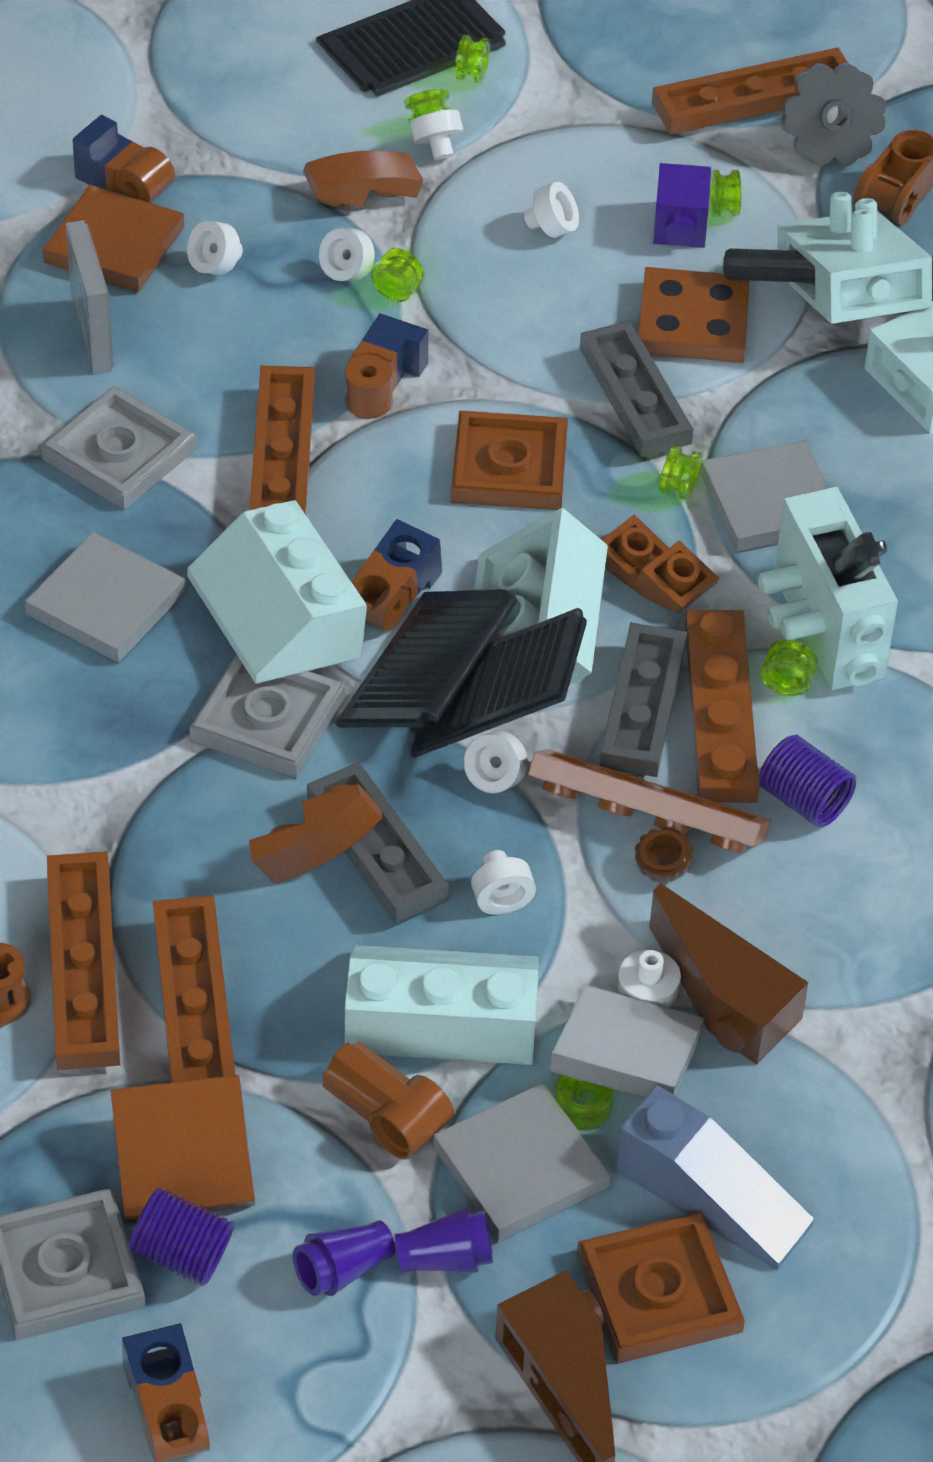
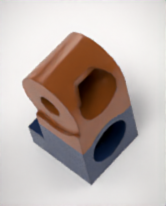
M102 114L72 139L75 178L88 185L91 184L151 203L175 181L174 167L164 153L154 147L144 148L118 134L117 122Z
M379 313L345 368V380L348 387L345 402L347 409L352 414L366 419L385 415L391 409L393 391L405 373L420 377L428 365L429 329Z
M399 519L394 521L352 580V584L367 605L366 622L387 632L392 630L401 620L407 605L414 601L424 586L431 589L442 574L440 539ZM406 542L415 544L420 549L419 555L407 550Z
M178 1323L122 1337L124 1371L130 1389L132 1388L154 1462H167L209 1451L208 1430L199 1398L201 1397V1392L182 1324ZM156 1347H166V1349L147 1353Z

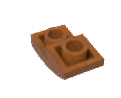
M372 150L339 153L307 162L303 169V173L315 198L335 207L342 206L343 204L363 207L369 190H373L375 193L385 197L403 195L417 198L424 181L411 155L395 151Z
M635 514L601 539L608 545L605 568L642 596L676 613L682 612L716 585L719 577L680 540L669 548Z
M359 784L330 787L322 795L302 801L305 823L279 825L273 828L269 834L250 839L251 860L275 884L298 877L337 857L365 836L382 819L381 807Z

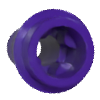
M466 1207L410 1231L395 1234L396 1251L401 1273L409 1271L479 1272V1265L494 1263L485 1211L469 1213Z
M381 1220L362 1226L310 1233L306 1235L303 1244L294 1248L293 1263L302 1286L309 1294L316 1296L324 1293L328 1296H334L380 1262L393 1257L396 1250L395 1242L390 1229Z

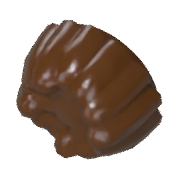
M667 827L660 830L652 829L648 834L642 835L640 843L636 844L635 860L643 875L648 876L652 881L666 885L669 881L672 882L682 877L688 871L692 862L693 848L689 845L688 837L681 835L678 830L671 831Z

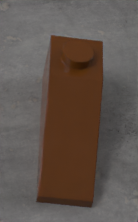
M660 883L653 890L649 928L663 953L670 956L677 963L681 973L680 983L698 1015L705 1018L704 1025L706 1029L715 1036L723 1047L732 1052H739L755 1064H758L802 1020L808 982Z
M565 1270L497 1304L495 1340L578 1462H615V1445L602 1325L604 1323L603 1313L594 1295L588 1289L580 1291L569 1273Z

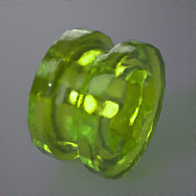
M463 35L456 59V79L464 80L466 76H472L474 82H483L490 55V39L481 38L480 42H474L471 35Z
M433 89L416 93L404 100L405 108L412 111V116L408 119L409 126L410 122L417 117L437 111L452 110L446 107L445 103L450 98L449 92L446 89Z
M719 170L711 171L710 208L712 217L720 216L722 211H729L731 216L740 215L741 178L739 170H731L730 174L726 176L722 175Z
M392 248L387 250L381 261L377 262L372 268L371 280L374 287L384 297L394 302H404L421 285L425 272L422 264L410 252L401 248Z
M674 445L669 451L663 466L659 483L660 493L669 494L671 490H675L679 493L680 499L688 500L694 491L700 474L702 453L693 451L691 455H686L683 453L681 446Z
M787 639L775 641L770 645L766 660H764L760 670L761 679L768 688L781 695H802L808 691L811 684L812 676L818 665L817 656L812 649L801 642Z
M565 1075L559 1077L556 1084L555 1099L577 1130H593L602 1126L607 1121L612 1107L613 1089ZM581 1092L592 1093L594 1095V1103L588 1098L586 1105L573 1102V1094L575 1093L577 1098H580Z

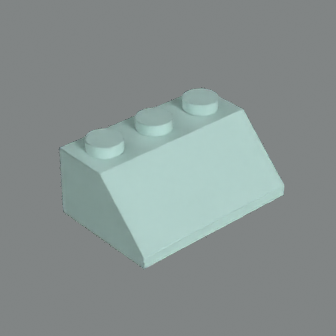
M296 500L243 512L188 567L187 577L255 684L362 657L367 605Z
M564 508L556 510L480 553L474 590L504 589L517 598L516 604L491 642L572 609L580 608L583 611V617L587 619V624L570 684L581 681L592 673L608 545Z
M354 945L349 961L345 1002V1044L347 1042L350 1044L360 1042L375 1054L382 1056L533 1065L539 957Z

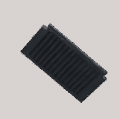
M411 0L316 37V42L362 91L367 92L371 90L377 97L506 45V41L503 38L505 30L476 0Z
M504 589L424 592L335 722L336 726L342 728L424 727L427 721H439L513 609L517 598Z
M575 608L490 642L439 721H427L424 727H418L410 755L413 758L419 757L565 701L587 624V619L583 617V611L580 608Z

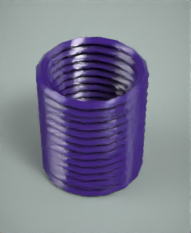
M798 734L781 740L767 756L760 770L759 785L817 828L832 823L849 804L856 788V775L839 763H836V761L822 753L815 746L813 747L812 744Z
M159 1187L150 1196L136 1223L128 1244L129 1253L134 1251L135 1255L140 1254L141 1258L146 1257L147 1261L152 1260L153 1264L158 1263L159 1267L164 1266L165 1270L170 1268L171 1273L176 1271L177 1276L182 1274L183 1278L188 1277L189 1281L194 1280L195 1284L200 1283L202 1287L209 1282L224 1254L234 1230V1222H228V1219L225 1217L220 1218L219 1214L214 1215L213 1211L208 1212L207 1208L202 1210L201 1205L196 1207L195 1202L190 1204L189 1200L184 1201L183 1197L178 1198L177 1194L172 1195L171 1191H163L162 1187Z

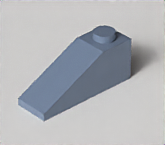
M655 1086L620 1128L616 1165L618 1173L687 1215L702 1212L709 1229L774 1269L778 1270L813 1226L814 1219L711 1117L660 1086Z

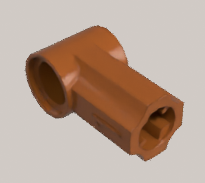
M347 1042L333 1055L328 1068L322 1074L323 1088L366 1119L378 1142L390 1154L399 1159L406 1160L411 1158L433 1137V1134L438 1133L454 1116L453 1105L449 1097L434 1081L422 1075L413 1076L411 1079L407 1078L360 1042L355 1044Z

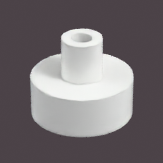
M458 110L437 111L417 117L410 122L414 143L417 145L430 144L434 160H441L454 155L450 139L464 132Z
M557 181L535 190L532 200L533 208L526 210L524 213L526 224L530 229L534 230L541 227L552 238H557L577 229L579 224L577 204L572 193L563 183Z
M210 220L196 225L187 243V255L191 266L200 273L211 275H224L230 272L241 258L243 252L238 234L231 225Z
M336 228L326 234L319 248L320 265L325 274L333 280L358 281L370 272L374 263L375 252L373 243L368 235L359 229Z
M492 731L479 736L469 744L464 755V769L468 779L476 788L487 793H499L517 785L523 779L528 765L527 754L522 743L514 735L504 731Z
M501 850L487 853L483 857L484 865L474 873L471 879V886L478 907L488 914L502 915L517 911L526 906L536 893V885L527 862L520 858L507 857L506 853Z
M641 950L632 953L624 959L620 966L617 986L618 994L671 1008L679 995L680 969L670 956L662 952Z

